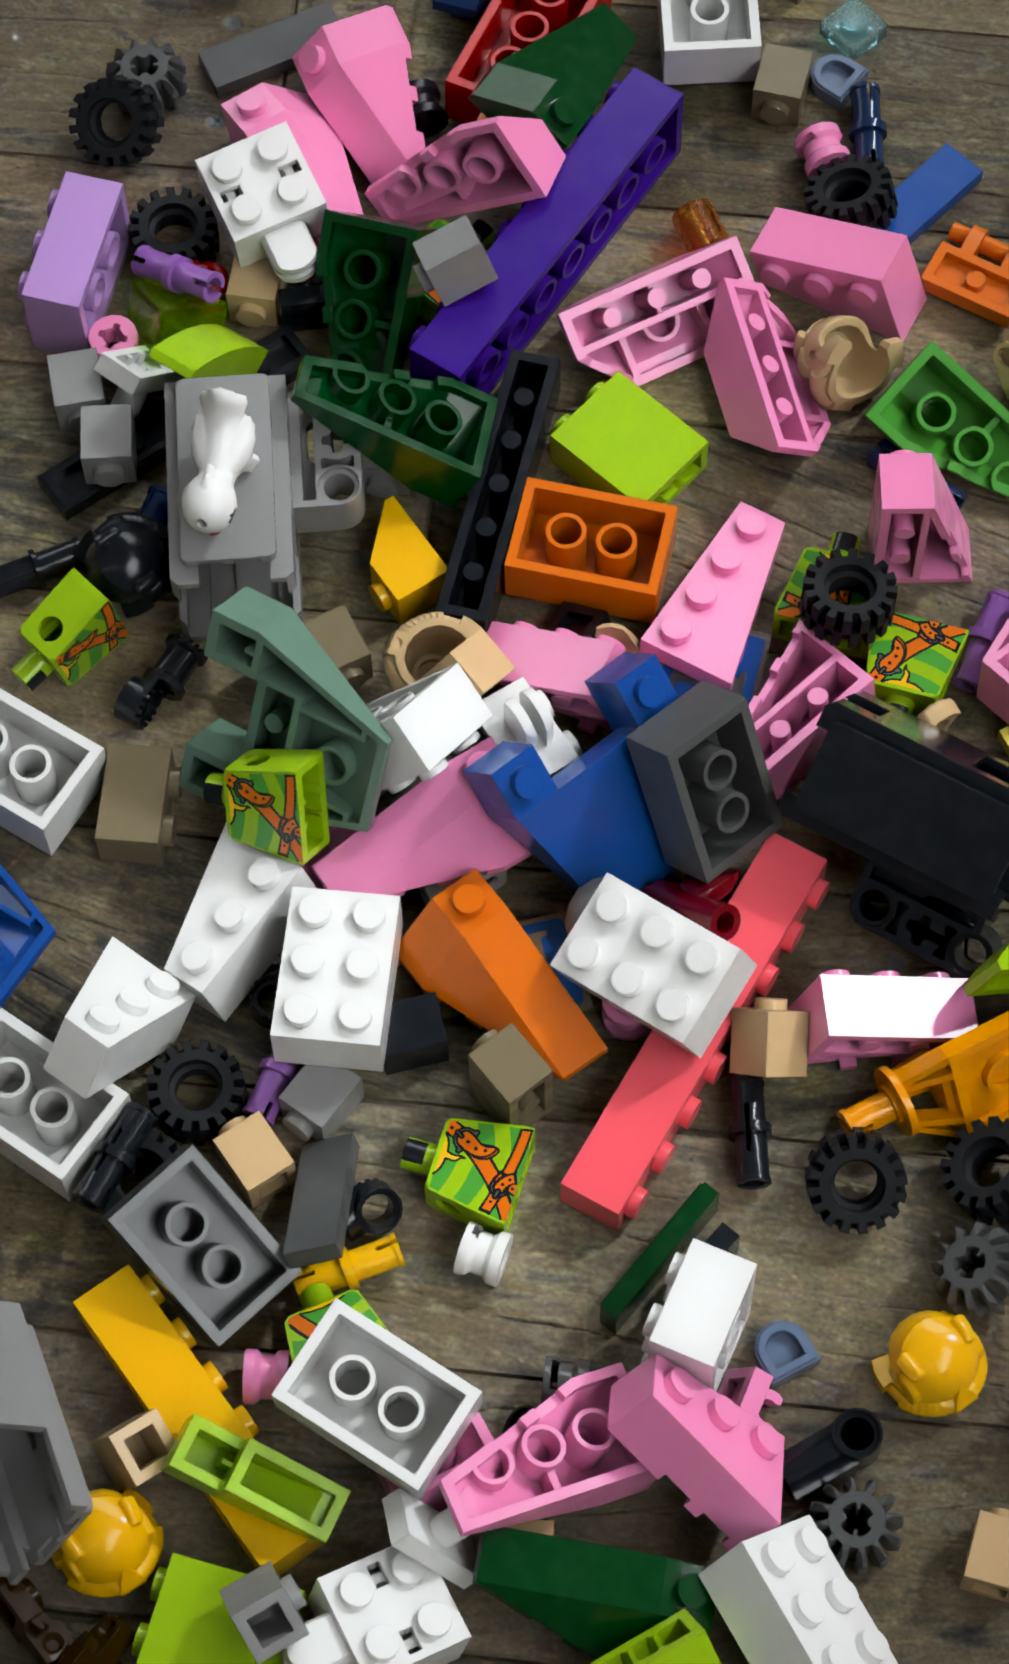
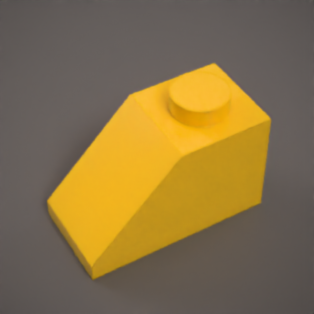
M391 496L384 500L370 559L372 584L368 586V591L374 603L382 612L389 610L398 623L402 624L438 602L448 567L396 498Z

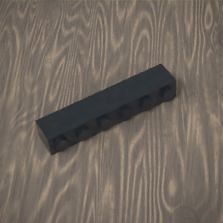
M511 349L497 397L498 403L481 477L470 489L435 612H444V615L461 620L464 615L480 625L486 633L491 622L496 620L504 592V563L527 477L536 478L561 391L560 359Z

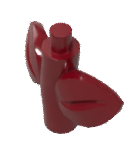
M739 866L729 867L708 884L687 875L681 880L680 885L667 879H661L655 883H648L642 889L644 894L726 941L731 939L739 929L741 922L739 910L734 905L720 901L737 884L742 872Z

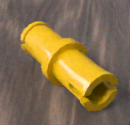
M393 1232L389 1236L351 1250H347L346 1246H344L342 1258L300 1268L303 1272L293 1280L298 1296L306 1287L315 1283L328 1284L332 1292L346 1286L354 1290L361 1287L360 1281L400 1266L404 1267L406 1264Z

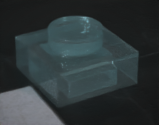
M848 0L820 22L819 34L844 56L855 61L887 36L888 24L861 0Z

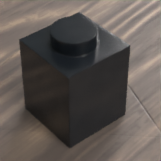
M432 992L392 1002L384 1062L386 1075L448 1061V1039L436 993Z

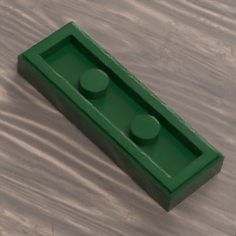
M705 1182L697 1186L600 1303V1323L616 1335L667 1273L675 1253H683L691 1244L692 1239L697 1237L716 1214L719 1204V1192Z

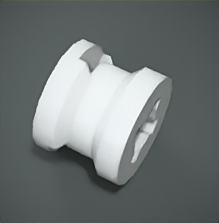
M470 1221L458 1248L453 1269L454 1274L465 1275L469 1272L481 1276L485 1284L497 1287L510 1255L513 1234L505 1231L493 1234L484 1231L482 1225H479L477 1222Z

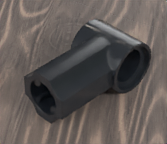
M851 1408L843 1411L836 1418L835 1422L785 1450L783 1486L794 1502L797 1504L823 1489L827 1484L835 1482L855 1469L866 1468L875 1462L880 1454L883 1440V1428L880 1420L873 1412L867 1409ZM861 1427L869 1432L873 1442L868 1448L856 1451L846 1447L842 1442L841 1435L848 1428Z

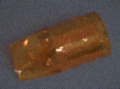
M700 198L686 203L672 217V223L675 229L678 230V234L688 252L730 238L711 200L707 198Z

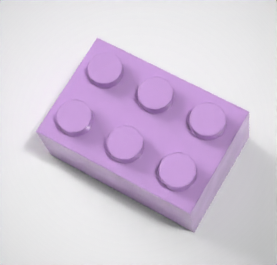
M66 171L60 189H53L50 194L47 206L49 219L45 230L39 229L35 235L32 248L33 263L30 271L22 272L17 288V298L23 302L25 310L24 326L29 328L33 347L54 353L90 348L88 341L89 330L96 321L106 316L131 246L128 225L130 224L123 183Z

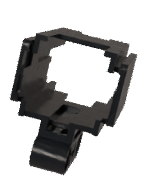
M863 690L846 696L845 698L848 700L841 699L825 705L816 725L828 732L799 794L788 789L785 790L779 803L782 815L868 858L849 902L850 913L855 922L863 928L959 977L970 978L982 963L971 962L965 957L962 949L964 939L972 938L982 943L986 951L985 960L1002 947V939L997 931L989 925L1000 904L1003 901L1009 903V763ZM870 890H879L887 896L890 904L888 914L881 915L871 910L867 900ZM924 916L932 919L930 928L934 932L928 937L921 934L923 925L918 922ZM952 929H956L957 934L952 937L947 947L944 948L943 944L949 939L945 935Z

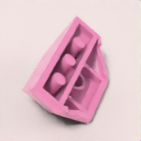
M733 236L675 257L593 293L557 313L556 316L576 362L609 377H612L619 371L637 386H640L704 357L703 352L717 286L724 277L751 282L755 281L738 238Z
M724 277L717 286L703 353L729 435L732 438L771 452L813 457L819 451L820 444L824 440L831 423L826 409L822 408L813 399L809 390L808 380L804 379L798 371L797 358L793 355L797 332L785 314L769 300L771 294L763 283Z

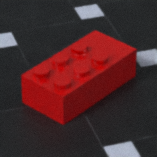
M491 0L445 79V110L447 111L448 118L463 124L477 121L481 111L468 97L493 65L603 3L611 9L612 0Z

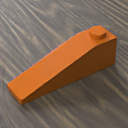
M476 868L434 896L401 938L398 961L424 994L435 992L438 1003L443 1001L465 1015L466 1020L479 1029L484 1027L488 1031L496 1029L499 1032L512 1022L553 1070V1076L561 1081L566 1082L608 1052V1048L509 908Z

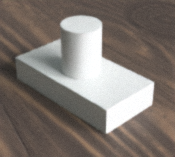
M154 344L101 352L94 368L96 372L118 386L110 405L131 404L134 417L139 415L148 393L164 390V383L187 379L148 357L150 351L155 346Z
M401 1488L396 1489L382 1499L392 1547L462 1589H466L473 1584L472 1580L477 1555L472 1534L460 1536L448 1508L438 1512Z

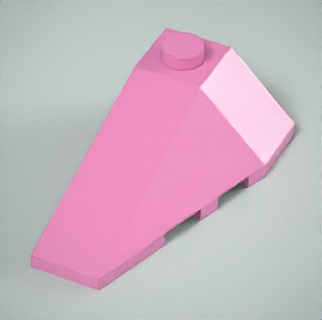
M384 5L321 26L292 56V60L308 95L371 184L426 148L424 134L416 129L413 104L419 101L417 88L410 85L406 62L412 60L410 43L393 7Z
M261 82L220 104L231 144L286 121L327 202V208L364 215L343 143L307 93ZM320 234L312 237L317 246L319 245Z
M496 116L458 125L368 186L364 194L382 218L417 224L545 198L554 183L566 155L542 119Z
M488 737L449 760V765L442 772L425 782L421 781L374 818L372 828L368 832H355L312 865L313 872L324 888L401 897L408 890L438 883L439 887L453 884L457 878L465 876L475 868L479 873L486 871L487 875L503 872L533 855L487 815L462 772L497 746L492 737Z
M622 1362L571 1378L559 1387L551 1397L535 1409L532 1408L519 1418L515 1425L494 1441L487 1443L438 1483L461 1537L601 1506L648 1490L652 1486L656 1478L607 1429L611 1385L627 1374Z

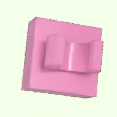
M756 1366L727 1369L718 1390L719 1394L728 1397L736 1405L766 1424L769 1423L763 1421L759 1416L762 1405L764 1404L769 1407L781 1406L783 1401L779 1393L769 1389L773 1376Z

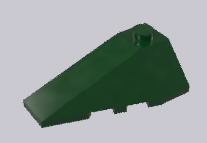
M603 3L497 62L487 72L468 99L487 118L509 116L542 119L561 149L564 150L593 114L638 36Z
M325 209L316 264L318 277L322 276L325 307H322L323 322L324 324L327 323L331 351L329 359L360 363L368 371L390 374L393 369L402 370L425 293L413 269V265L421 261L412 243L438 229L394 219Z
M304 355L301 359L290 399L406 487L452 508L457 506L481 477L498 398L454 378L437 376L433 381L411 378L409 371L393 369L390 374L368 371L360 363Z
M507 1527L481 1532L472 1583L528 1620L534 1618L563 1638L562 1642L577 1652L582 1650L595 1659L602 1657L684 1608L705 1629L708 1635L712 1628L715 1609L713 1600L698 1576L701 1571L707 1568L701 1565L661 1555Z

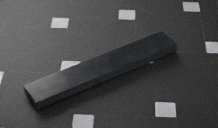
M288 324L256 343L269 350L256 374L263 373L267 376L285 374L287 386L296 380L299 365L304 355H313ZM165 399L134 417L137 429V477L166 460ZM80 451L37 476L40 487L66 521L127 484L122 483L115 487L86 484Z

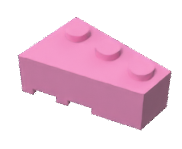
M495 621L491 622L487 634L515 666V669L486 693L487 697L524 677L530 687L535 691L540 689L546 695L555 712L579 719L580 721L577 725L579 730L594 734L597 726L612 730L584 681L625 652L626 648L621 642L607 635H598L596 638L579 636L565 628H556L555 631L538 629L524 621H516L514 625Z

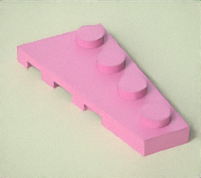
M741 501L640 639L639 652L655 654L659 662L700 682L704 679L732 691L735 676L742 661L753 622H755L761 598L784 535L785 522Z

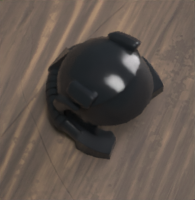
M122 512L107 516V520L94 531L90 529L83 536L74 556L84 562L88 581L107 597L110 602L121 604L127 619L138 617L155 607L154 603L167 592L170 593L172 591L169 571L168 530L160 520L156 521L152 517L141 513Z

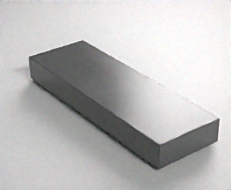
M328 1L199 51V63L219 98L295 68L292 56L321 26L339 21Z
M353 1133L302 1144L283 1250V1257L290 1269L342 1258L360 1148Z

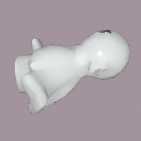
M223 387L209 388L206 391H202L199 396L203 411L199 410L196 414L191 430L192 456L199 473L184 488L182 494V512L187 524L191 528L211 536L218 535L230 525L238 507L233 487L236 479L243 472L252 473L260 461L259 457L253 453L256 441L255 424L250 416L244 414L248 403L247 397Z

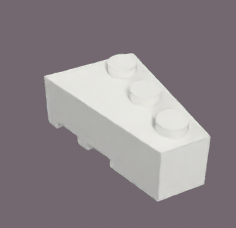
M226 822L164 970L174 975L182 986L196 995L195 1003L226 1022L250 992L254 982L261 978L283 950L292 886L317 887L301 866L233 840L228 834Z
M112 936L67 1012L43 1069L84 1099H87L161 1054L169 1047L174 1046L196 995L182 986L174 975L158 969Z

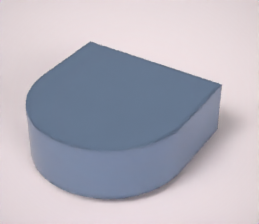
M826 55L814 63L811 70L810 87L818 99L841 111L851 100L849 88L856 83L867 81L869 70L844 55Z
M772 1322L762 1328L756 1337L754 1359L758 1368L773 1376L770 1385L771 1390L820 1364L821 1358L807 1334L801 1327L792 1322Z

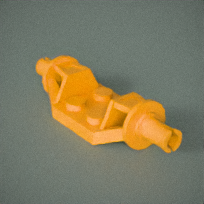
M1009 1011L931 1051L922 1049L892 1069L883 1065L876 1068L874 1078L878 1092L846 1109L837 1111L841 1128H844L845 1133L853 1132V1127H863L864 1132L870 1134L872 1130L876 1131L894 1122L907 1137H913L918 1133L958 1138L956 1133L961 1128L968 1134L972 1133L974 1130L971 1122L980 1119L987 1127L988 1117L998 1116L1002 1122L1006 1118L1009 1119ZM929 1091L940 1107L915 1110L910 1098Z

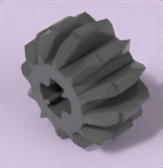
M151 37L146 45L139 46L132 39L129 51L116 48L114 61L107 63V78L121 76L127 77L128 80L137 79L142 82L141 88L149 87L155 93L150 99L152 102L160 101L162 110L156 111L158 118H162L164 108L178 110L179 97L186 95L188 84L185 77L187 73L185 62L181 56L175 55V50L170 43L158 47L157 42ZM118 103V108L123 116L130 114L123 105Z
M978 1221L975 1222L970 1233L963 1227H955L956 1241L952 1245L948 1242H938L939 1250L945 1254L944 1259L930 1263L932 1271L940 1277L933 1284L936 1292L941 1297L947 1298L948 1307L958 1314H963L967 1311L973 1318L983 1320L990 1308L996 1314L1005 1315L1003 1300L1009 1296V1233L1001 1227L991 1230L987 1224Z
M852 1476L844 1478L843 1494L834 1486L827 1484L822 1490V1496L826 1503L820 1501L811 1502L808 1513L817 1520L815 1524L825 1535L829 1548L836 1555V1560L842 1570L845 1568L846 1560L853 1561L854 1571L860 1577L866 1575L867 1558L875 1566L883 1569L889 1561L885 1550H899L902 1539L892 1531L903 1527L904 1517L898 1513H887L893 1507L896 1500L892 1493L885 1494L879 1499L874 1497L877 1488V1482L874 1479L868 1480L864 1492L856 1490V1482ZM847 1517H853V1523H856L857 1517L866 1522L863 1536H857L856 1529L853 1535L848 1534L844 1530Z

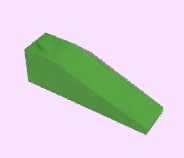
M931 341L887 387L864 417L900 450L932 453L939 468L1009 499V410L934 341Z

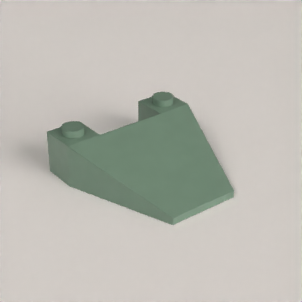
M245 586L212 610L204 656L257 681L248 730L246 731L218 718L188 741L184 752L179 787L204 799L203 788L209 774L212 772L223 774L226 767L245 752L252 749L321 750L324 756L329 826L368 832L373 826L393 740L294 610L271 597Z

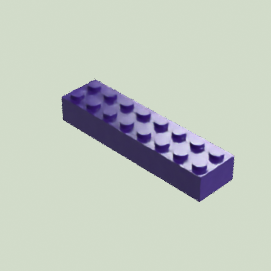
M635 67L623 82L618 80L611 86L605 97L603 107L595 116H590L578 132L577 139L568 150H563L566 158L547 197L522 202L521 209L512 220L506 219L498 228L493 244L486 253L499 279L446 307L440 301L437 315L427 327L424 325L419 327L413 334L408 345L411 378L433 381L437 376L449 377L489 395L492 393L504 376L511 349L524 352L680 153L683 93Z

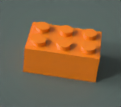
M527 477L504 563L505 594L561 605L564 601L607 611L611 616L652 624L658 614L676 540L678 506Z

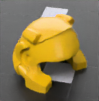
M925 1310L911 1314L902 1320L890 1336L888 1354L873 1359L870 1363L873 1378L882 1394L887 1392L898 1403L897 1407L909 1414L931 1418L948 1416L950 1414L957 1415L978 1400V1395L985 1384L988 1371L984 1346L973 1331L968 1320L962 1314L955 1316L943 1310L941 1312Z
M106 1488L89 1491L93 1502L91 1514L51 1557L57 1570L61 1568L68 1580L67 1585L71 1589L85 1596L110 1598L120 1595L123 1597L147 1583L148 1577L155 1570L164 1548V1530L152 1515L154 1511L149 1502L131 1488L126 1489L123 1493Z

